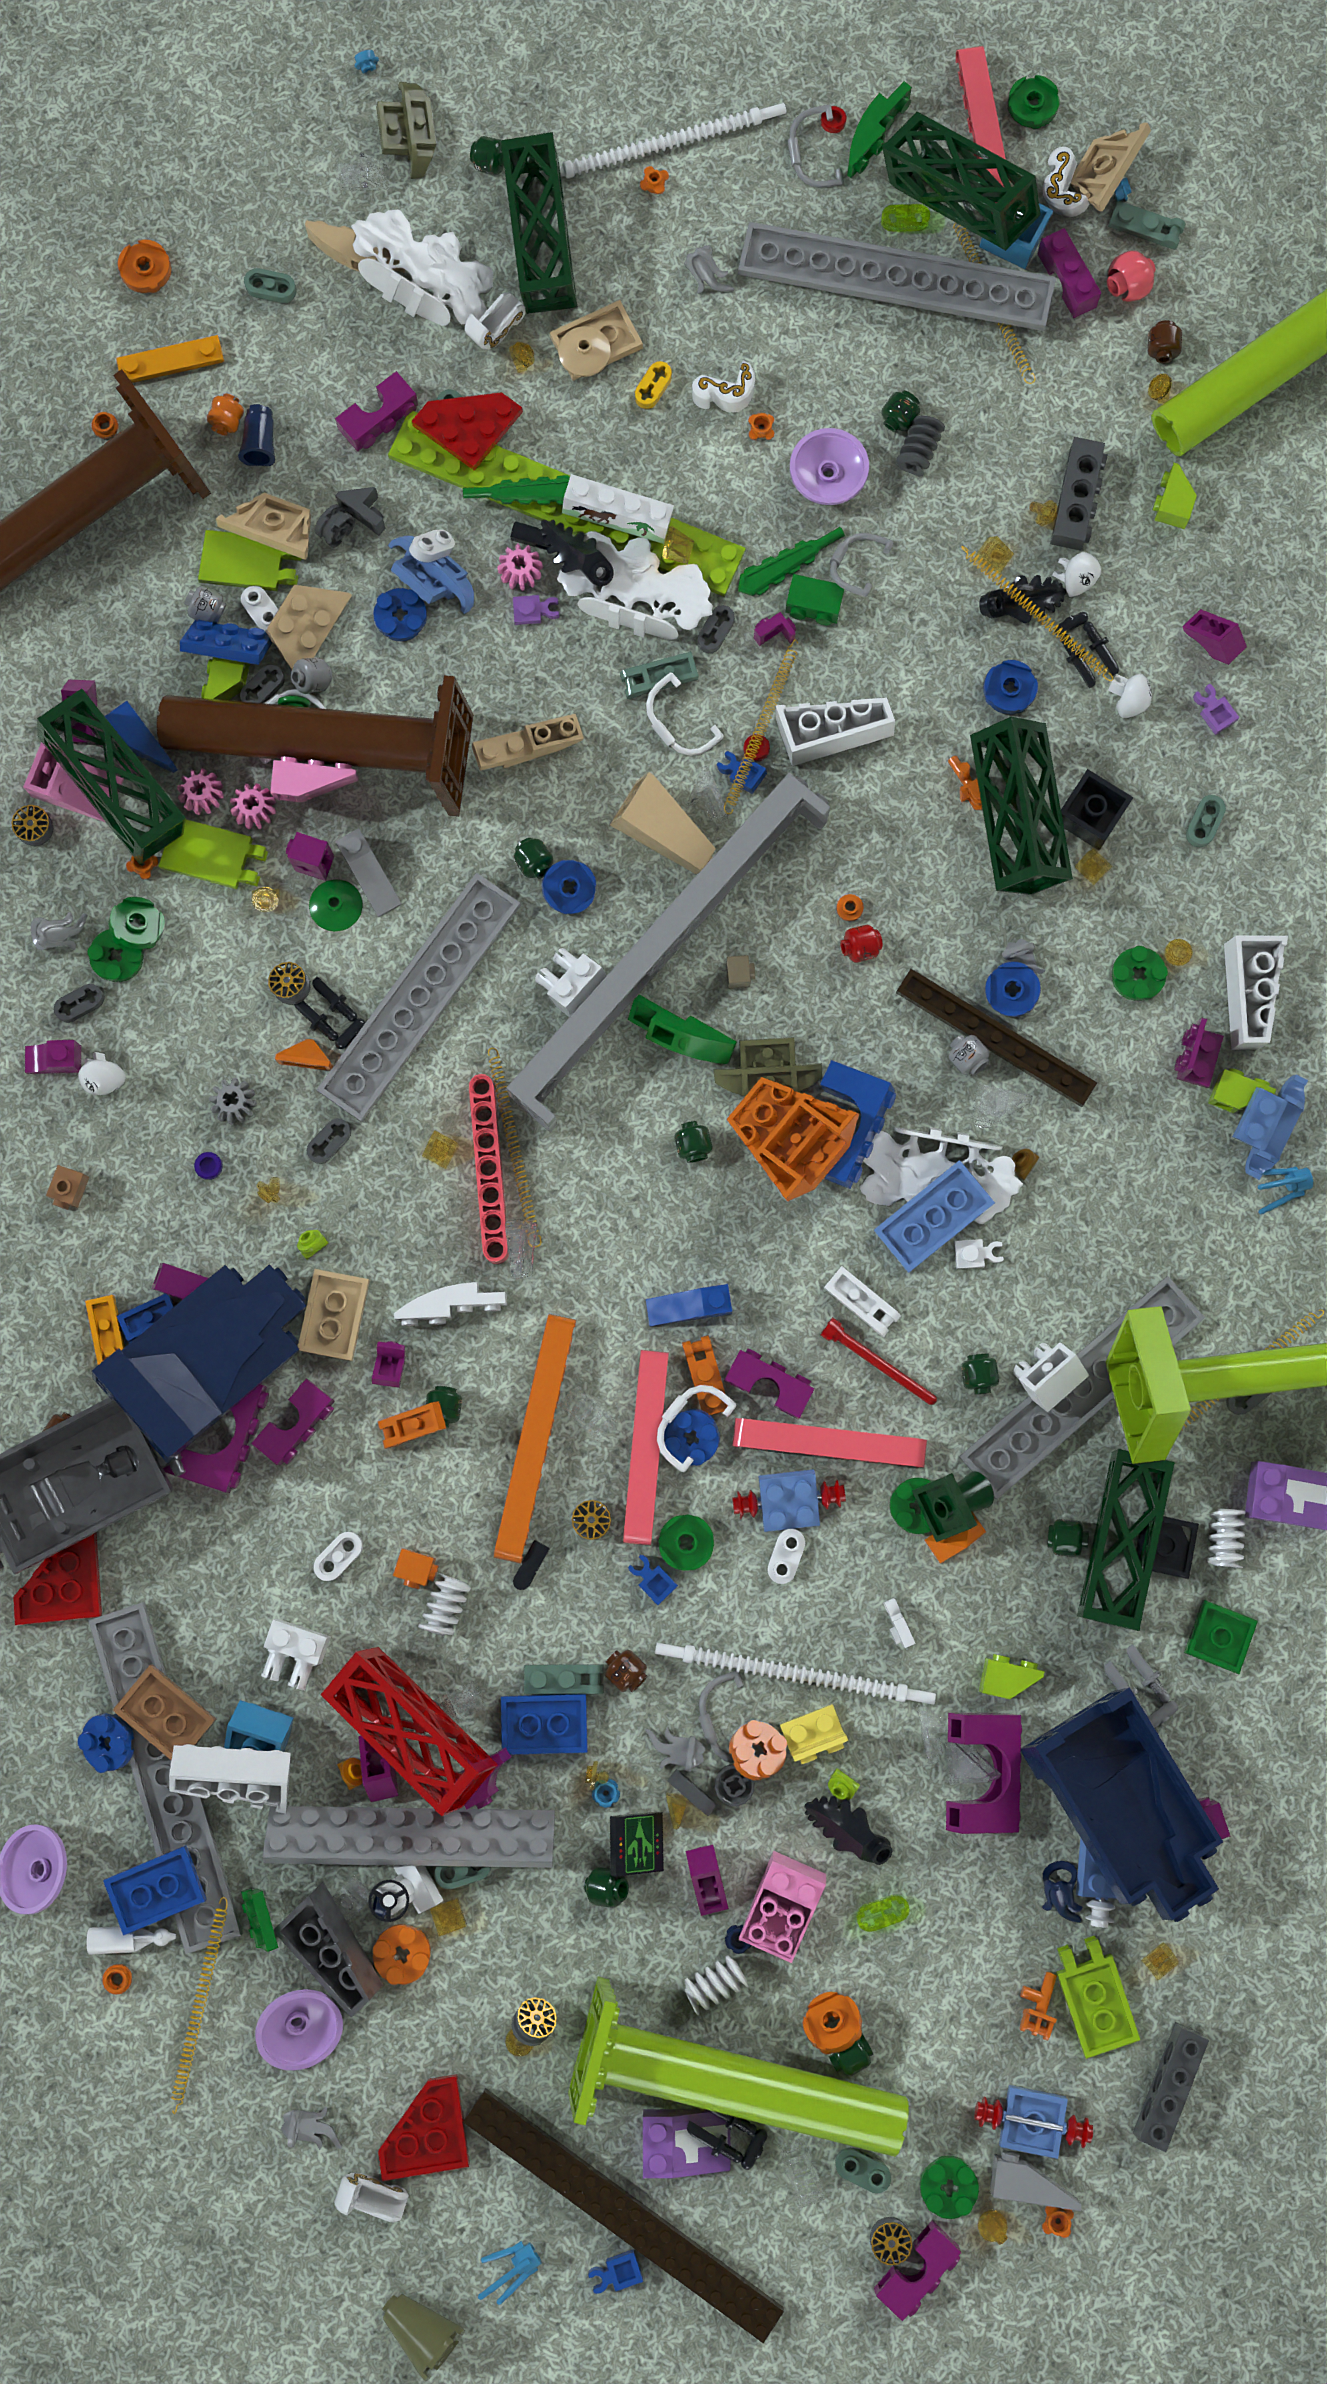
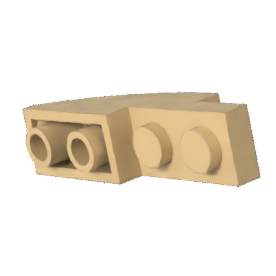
M306 220L305 227L308 238L335 261L356 271H359L358 263L362 259L369 258L378 261L376 256L363 257L354 251L353 243L356 239V234L351 228L331 226L323 221L313 222ZM374 247L373 252L378 254V248ZM383 248V258L388 259L386 263L389 264L391 259L390 252L387 248ZM394 260L393 265L400 264L399 260ZM403 268L392 269L393 271L405 273Z
M576 714L526 725L524 730L473 742L472 749L481 771L502 765L503 768H507L557 752L582 741L584 737Z

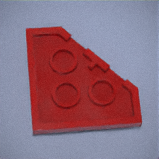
M502 392L428 401L413 418L412 426L475 471L523 413V408Z
M97 1532L45 1559L32 1574L33 1576L13 1596L15 1625L102 1616Z
M457 2074L428 2079L380 2146L378 2155L382 2181L469 2167L470 2162Z

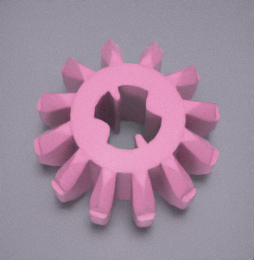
M517 543L515 546L516 550L513 551L507 547L506 555H500L499 562L501 564L497 568L498 573L502 574L501 581L503 583L509 582V587L512 590L519 584L520 590L524 591L525 583L533 588L535 586L534 579L540 580V570L543 569V565L539 561L537 551L531 553L529 545L524 550H521V546ZM519 564H523L525 568L521 566V569L518 570L515 566L520 567Z
M202 768L197 775L191 769L190 778L186 776L181 778L185 784L177 785V790L181 793L178 799L181 803H185L184 808L187 811L194 809L195 814L200 815L202 808H204L206 813L210 814L211 809L209 806L212 804L214 807L219 808L220 804L216 799L224 798L223 792L220 791L223 788V784L221 781L216 780L217 776L213 772L207 775V771ZM199 788H203V794L198 795Z
M245 783V791L242 792L236 789L235 793L238 798L230 799V803L234 806L230 812L232 816H237L236 822L239 825L245 823V827L250 830L253 822H255L257 828L261 829L262 824L260 821L264 820L269 824L271 819L267 814H276L275 808L272 807L276 800L270 796L271 793L268 788L261 790L260 784L256 783L253 789H251L249 784Z

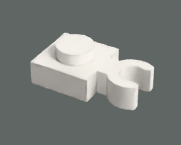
M982 1239L954 1241L956 1269L985 1267L984 1259H988L993 1263L1002 1262L1004 1260L1003 1257H995L992 1254V1249L1002 1247V1242L995 1241L987 1247H983Z
M892 1598L883 1602L893 1624V1627L889 1630L895 1644L901 1643L903 1648L914 1645L915 1641L896 1600Z

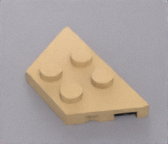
M1148 123L1140 124L1139 130L1128 134L1124 129L1110 136L1094 139L1076 168L1070 183L1071 187L1078 194L1087 196L1089 203L1098 211L1103 212L1151 132Z
M262 493L253 498L252 501L237 506L236 513L226 518L223 515L216 518L217 527L304 560L308 557L311 524L310 509L267 493Z
M300 585L292 587L266 629V633L277 646L283 661H286L291 671L297 660L314 658L352 594Z

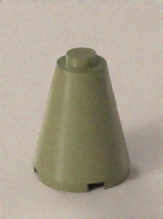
M401 2294L398 2298L393 2295L382 2309L385 2312L383 2316L384 2322L424 2381H428L431 2378L427 2372L433 2368L438 2370L459 2343V2341L453 2340L457 2333L462 2336L465 2333V2330L458 2324L404 2294Z

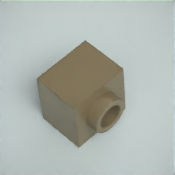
M749 956L727 957L728 989L750 987L751 980L755 979L754 963H749Z

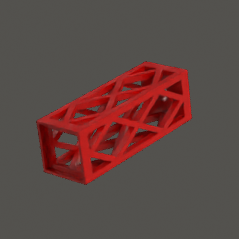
M379 1647L355 1652L321 1693V1696L441 1816L463 1808L498 1766ZM359 1687L367 1689L371 1706L356 1692ZM376 1691L385 1693L391 1717L382 1715ZM396 1702L411 1715L413 1722L400 1719ZM362 1716L371 1722L363 1721ZM403 1727L414 1729L416 1732L404 1730ZM448 1737L456 1739V1742H457V1743H455L454 1741H452V1740L449 1739ZM406 1738L419 1742L423 1758L407 1743ZM428 1743L438 1746L444 1768L434 1766ZM449 1754L464 1768V1773L453 1771ZM415 1769H417L418 1771H420V1772L423 1773L424 1775L416 1774V1773H415Z

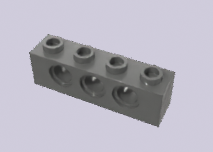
M1074 437L1066 465L1050 541L1051 545L1081 551L1083 544L1089 543L1092 533V527L1088 526L1089 519H1094L1098 504L1093 502L1094 495H1099L1103 478H1098L1099 471L1104 470L1108 454L1103 453L1105 443ZM1080 468H1086L1090 473H1083ZM1075 492H1081L1085 495V497H1077L1075 495ZM1075 516L1079 518L1080 522H1073L1069 517Z
M1175 2022L1133 2130V2134L1139 2141L1163 2152H1167L1209 2039L1202 2033Z

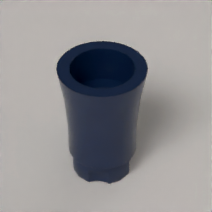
M260 404L250 405L244 419L243 438L238 458L247 466H271L275 463L273 412L269 407Z

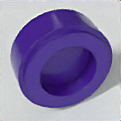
M204 1152L196 1158L194 1169L201 1178L212 1180L221 1174L223 1163L215 1153Z

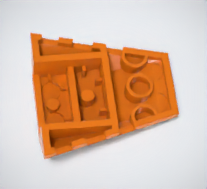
M761 1077L729 1115L727 1121L763 1167L783 1197L790 1201L815 1190L848 1150L859 1114L851 1110L847 1111L839 1108L830 1102L820 1101L811 1095L799 1093L790 1087Z

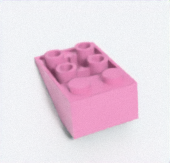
M41 742L23 788L35 799L105 822ZM81 762L88 772L107 779L106 771ZM116 776V782L122 785L124 778ZM99 784V786L109 797L108 788Z
M281 757V761H273L270 793L275 800L305 802L357 782L359 776L357 771L351 769L352 765L335 763V767H328L324 765L325 762L308 760V764L297 762L296 758Z
M773 1851L740 1933L739 1940L792 1963L826 1886V1874Z

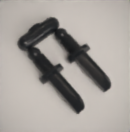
M1080 612L1074 616L1071 615L1059 623L1055 632L1061 627L1063 629L1058 636L1064 631L1068 633L1083 625L1084 631L1087 632L1086 634L1092 642V645L1089 646L1090 650H1096L1112 676L1119 672L1115 659L1105 645L1109 640L1107 637L1101 639L1093 623L1087 622L1089 617L1086 612ZM1069 643L1063 645L1069 654V657L1066 658L1067 662H1073L1089 689L1094 687L1096 679L1088 665H1086V662H1083V657L1079 658L1081 652L1075 655L1077 649L1071 652L1073 646L1068 648Z
M316 976L312 982L313 987L331 1004L329 1009L332 1012L337 1009L348 1021L353 1023L338 1037V1033L326 1023L325 1020L328 1017L324 1013L319 1016L305 1001L294 1004V1006L312 1023L310 1026L312 1031L318 1029L330 1041H335L336 1048L344 1049L353 1041L366 1021L362 1018L357 1019V1014L344 1002L347 998L343 994L338 996Z
M710 2111L725 2120V2127L729 2130L735 2126L750 2136L754 2135L743 2156L740 2151L725 2143L727 2137L723 2134L718 2138L689 2121L687 2125L688 2133L712 2148L711 2155L717 2157L719 2154H722L735 2163L741 2162V2166L745 2170H750L754 2166L756 2160L761 2156L763 2146L767 2140V2132L764 2129L757 2130L754 2124H750V2121Z

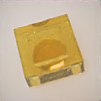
M458 1897L430 1908L438 1936L467 1926Z

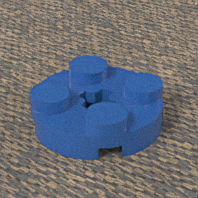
M392 589L380 594L377 598L373 612L374 621L377 629L393 641L411 640L425 626L427 621L426 606L419 595L412 589ZM397 609L408 612V615L403 616L402 621H398L397 617H393V614L397 613Z
M1006 660L1002 664L992 667L987 673L983 685V692L988 705L994 710L1008 715L1024 712L1033 703L1038 690L1037 679L1031 673L1032 670L1029 666L1017 660ZM1013 682L1014 687L1018 690L1009 693L1003 685Z
M562 860L553 864L546 871L541 882L542 894L546 903L555 911L563 914L579 913L593 902L596 891V879L593 872L584 863L574 860ZM565 880L575 882L576 885L573 887L575 892L573 894L563 892L562 888H564L563 882Z
M1007 962L998 966L990 974L986 981L985 993L988 1002L996 1012L1007 1017H1019L1034 1009L1040 998L1041 986L1039 978L1028 966L1020 962ZM1011 982H1016V986L1021 987V992L1016 993L1015 997H1010V993L1005 992V988L1010 987Z
M688 1409L678 1413L674 1420L668 1423L664 1430V1442L671 1455L682 1464L689 1456L694 1460L690 1466H698L709 1460L717 1451L720 1444V1432H718L716 1422L711 1415L699 1409ZM692 1430H695L699 1442L689 1444L684 1436L685 1432L690 1433Z
M103 1713L92 1717L85 1724L82 1734L78 1737V1746L83 1751L86 1760L97 1772L114 1771L124 1767L131 1760L134 1749H131V1740L134 1739V1733L131 1726L119 1715ZM104 1738H110L109 1746L111 1748L105 1745Z

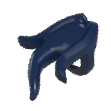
M1053 1862L1042 1873L1044 1892L1047 1899L1042 1908L1050 1911L1054 1905L1060 1916L1069 1921L1081 1923V1917L1075 1913L1080 1912L1083 1907L1075 1903L1073 1889L1077 1881V1870L1069 1862ZM1056 1870H1067L1072 1875L1069 1882L1059 1881L1054 1883L1049 1880L1050 1875Z

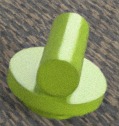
M308 1230L299 1237L297 1248L308 1260L329 1244V1242L319 1230Z
M838 1768L833 1772L828 1782V1788L833 1796L843 1800L852 1799L860 1787V1784Z

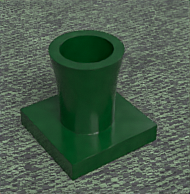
M976 1471L970 1472L959 1482H956L953 1473L912 1490L936 1542L977 1526L972 1512L989 1508L994 1501V1492L989 1480L983 1474Z

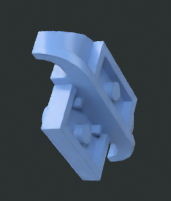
M414 536L399 537L388 544L391 549L401 546L406 550L404 558L395 561L391 571L403 583L415 591L422 600L431 604L443 597L450 600L457 596L461 602L460 611L465 614L471 610L474 605V591L466 578L468 573L452 558L446 556L429 563L417 560L409 551Z
M1297 1074L1292 1075L1282 1086L1277 1096L1256 1087L1232 1136L1252 1146L1245 1166V1171L1248 1175L1260 1180L1262 1173L1271 1169L1280 1160V1155L1301 1112L1304 1111V1086L1308 1082L1307 1079Z

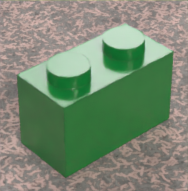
M793 574L785 613H789L790 617L797 620H804L805 617L816 619L818 624L825 626L831 625V623L837 624L844 589L833 582Z

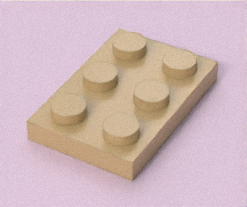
M620 300L550 332V338L558 352L561 339L574 328L587 326L601 331L610 344L611 354L607 365L643 349V343ZM587 345L580 346L581 349H587L589 347ZM568 372L573 381L581 378Z
M314 1269L299 1338V1351L353 1362L370 1283L369 1279Z

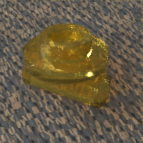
M516 342L509 347V352L518 373L526 371L528 367L534 364V351L528 344Z
M1164 373L1154 377L1149 384L1148 395L1152 399L1157 400L1158 403H1166L1169 400L1172 378Z
M1052 500L1044 504L1033 501L1029 506L1030 511L1038 514L1035 521L1040 526L1050 524L1056 518L1057 504Z
M260 887L252 890L251 901L257 910L271 912L277 908L280 900L279 889Z
M278 1177L270 1178L268 1185L262 1181L257 1183V1188L259 1189L257 1194L265 1202H279L280 1197L277 1194L280 1190V1179Z
M594 1761L593 1766H587L585 1783L591 1784L590 1790H595L596 1781L604 1784L609 1779V1772L607 1770L597 1771L598 1761Z
M988 2210L979 2217L978 2230L985 2240L997 2242L999 2245L1007 2240V2222L1000 2212Z

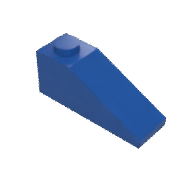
M125 701L105 715V718L134 754L172 773L178 771L173 761L128 701Z
M728 1284L646 1299L650 1327L732 1314Z

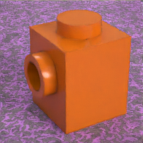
M401 1548L393 1576L404 1579L403 1585L420 1589L421 1585L428 1586L429 1581L434 1582L439 1566L435 1565L436 1558Z

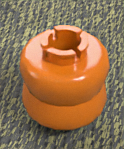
M227 393L223 394V396L214 397L212 408L207 414V422L212 425L211 429L224 436H227L228 433H235L239 427V420L244 414V408L239 404V399Z

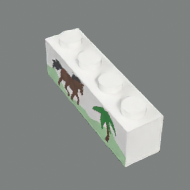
M571 474L564 496L562 513L664 544L674 505Z

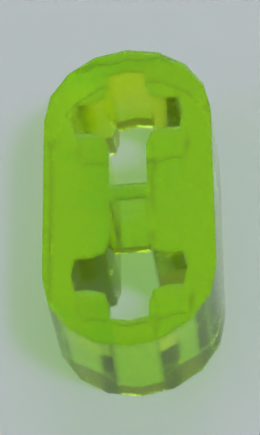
M922 204L889 205L882 211L881 225L890 232L922 231L929 225L930 210ZM916 213H919L922 217L921 222H917L915 218ZM890 214H895L896 222H891Z
M889 1895L862 1905L857 1910L856 1921L864 1931L873 1932L905 1920L909 1915V1904L901 1895ZM896 1900L898 1904H904V1908L900 1909L901 1915L896 1916L894 1912L884 1913V1910L892 1907V1901ZM866 1910H870L871 1914L878 1912L882 1914L873 1919V1925L869 1926L867 1922L861 1921V1918L865 1917L864 1912Z

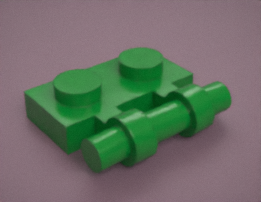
M252 1888L241 1891L243 1898L241 1906L243 1913H247L251 1927L248 1931L250 1938H254L256 1948H262L266 1952L279 1948L263 1891L259 1889L252 1890Z

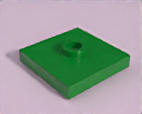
M1202 1600L1184 1653L1233 1673L1240 1674L1258 1621L1209 1601Z

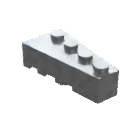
M324 1882L274 1929V1933L350 2017H353L383 1986Z

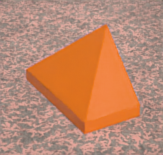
M306 1039L277 1053L275 1056V1060L281 1065L330 1071L333 1068L332 1063L313 1039Z
M973 1512L972 1515L977 1526L939 1542H936L933 1534L924 1540L939 1563L966 1549L986 1533Z

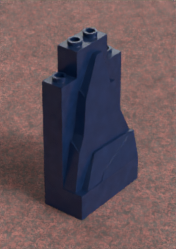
M269 1264L248 1283L243 1285L241 1282L244 1279L235 1268L229 1269L224 1265L124 1349L120 1350L118 1348L92 1370V1379L111 1400L114 1399L145 1434L149 1439L150 1445L167 1464L298 1353L299 1348L297 1345L299 1341L289 1330L285 1333L282 1329L305 1311L306 1305L304 1302L306 1298L297 1288L292 1290L286 1283L288 1278L278 1267L274 1269Z
M1130 1687L1108 1693L1021 1748V1753L1037 1780L1042 1779L1053 1790L1120 1904L1136 1906L1147 1899V1893L1162 1920L1179 1922L1190 1914L1188 1911L1196 1904L1198 1907L1203 1906L1213 1899L1212 1894L1218 1891L1219 1888L1202 1860L1217 1853L1216 1847L1222 1844L1223 1840Z

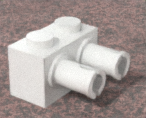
M561 948L558 951L563 956L561 957L555 953L553 961L567 972L559 979L547 968H543L540 971L545 976L543 977L537 973L535 981L548 990L547 994L555 1006L570 1017L607 974L600 965L584 953L577 959L565 948Z
M1046 1343L1039 1344L1045 1350L1043 1352L1038 1347L1035 1348L1034 1356L1039 1361L1033 1367L1029 1366L1027 1362L1021 1361L1019 1365L1024 1370L1017 1365L1013 1370L1014 1375L1019 1378L1030 1398L1046 1412H1049L1089 1376L1077 1355L1062 1343L1057 1344L1053 1349Z
M274 1619L264 1644V1648H267L270 1653L261 1676L270 1678L269 1680L279 1681L285 1658L289 1656L294 1657L296 1664L288 1686L293 1688L297 1686L296 1689L305 1691L312 1667L322 1664L331 1636L281 1619Z

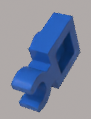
M726 751L725 758L731 762L728 765L718 762V770L725 775L731 774L729 778L733 784L736 778L744 780L745 784L735 780V783L743 785L744 788L742 789L753 794L767 775V769L756 762H750L753 766H747L751 770L747 771L749 775H745L739 771L743 761H737L732 752ZM738 774L744 775L747 779H742L739 776L735 778V776Z
M640 1555L639 1558L644 1562L643 1569L636 1570L630 1565L628 1567L629 1571L633 1575L641 1576L644 1579L639 1584L640 1588L659 1605L678 1585L659 1565L652 1571L649 1568L650 1564L647 1557Z
M634 2249L607 2258L606 2264L608 2268L606 2269L593 2267L588 2271L589 2278L594 2276L602 2278L600 2284L593 2286L595 2294L604 2292L607 2286L612 2283L616 2292L643 2282V2275Z

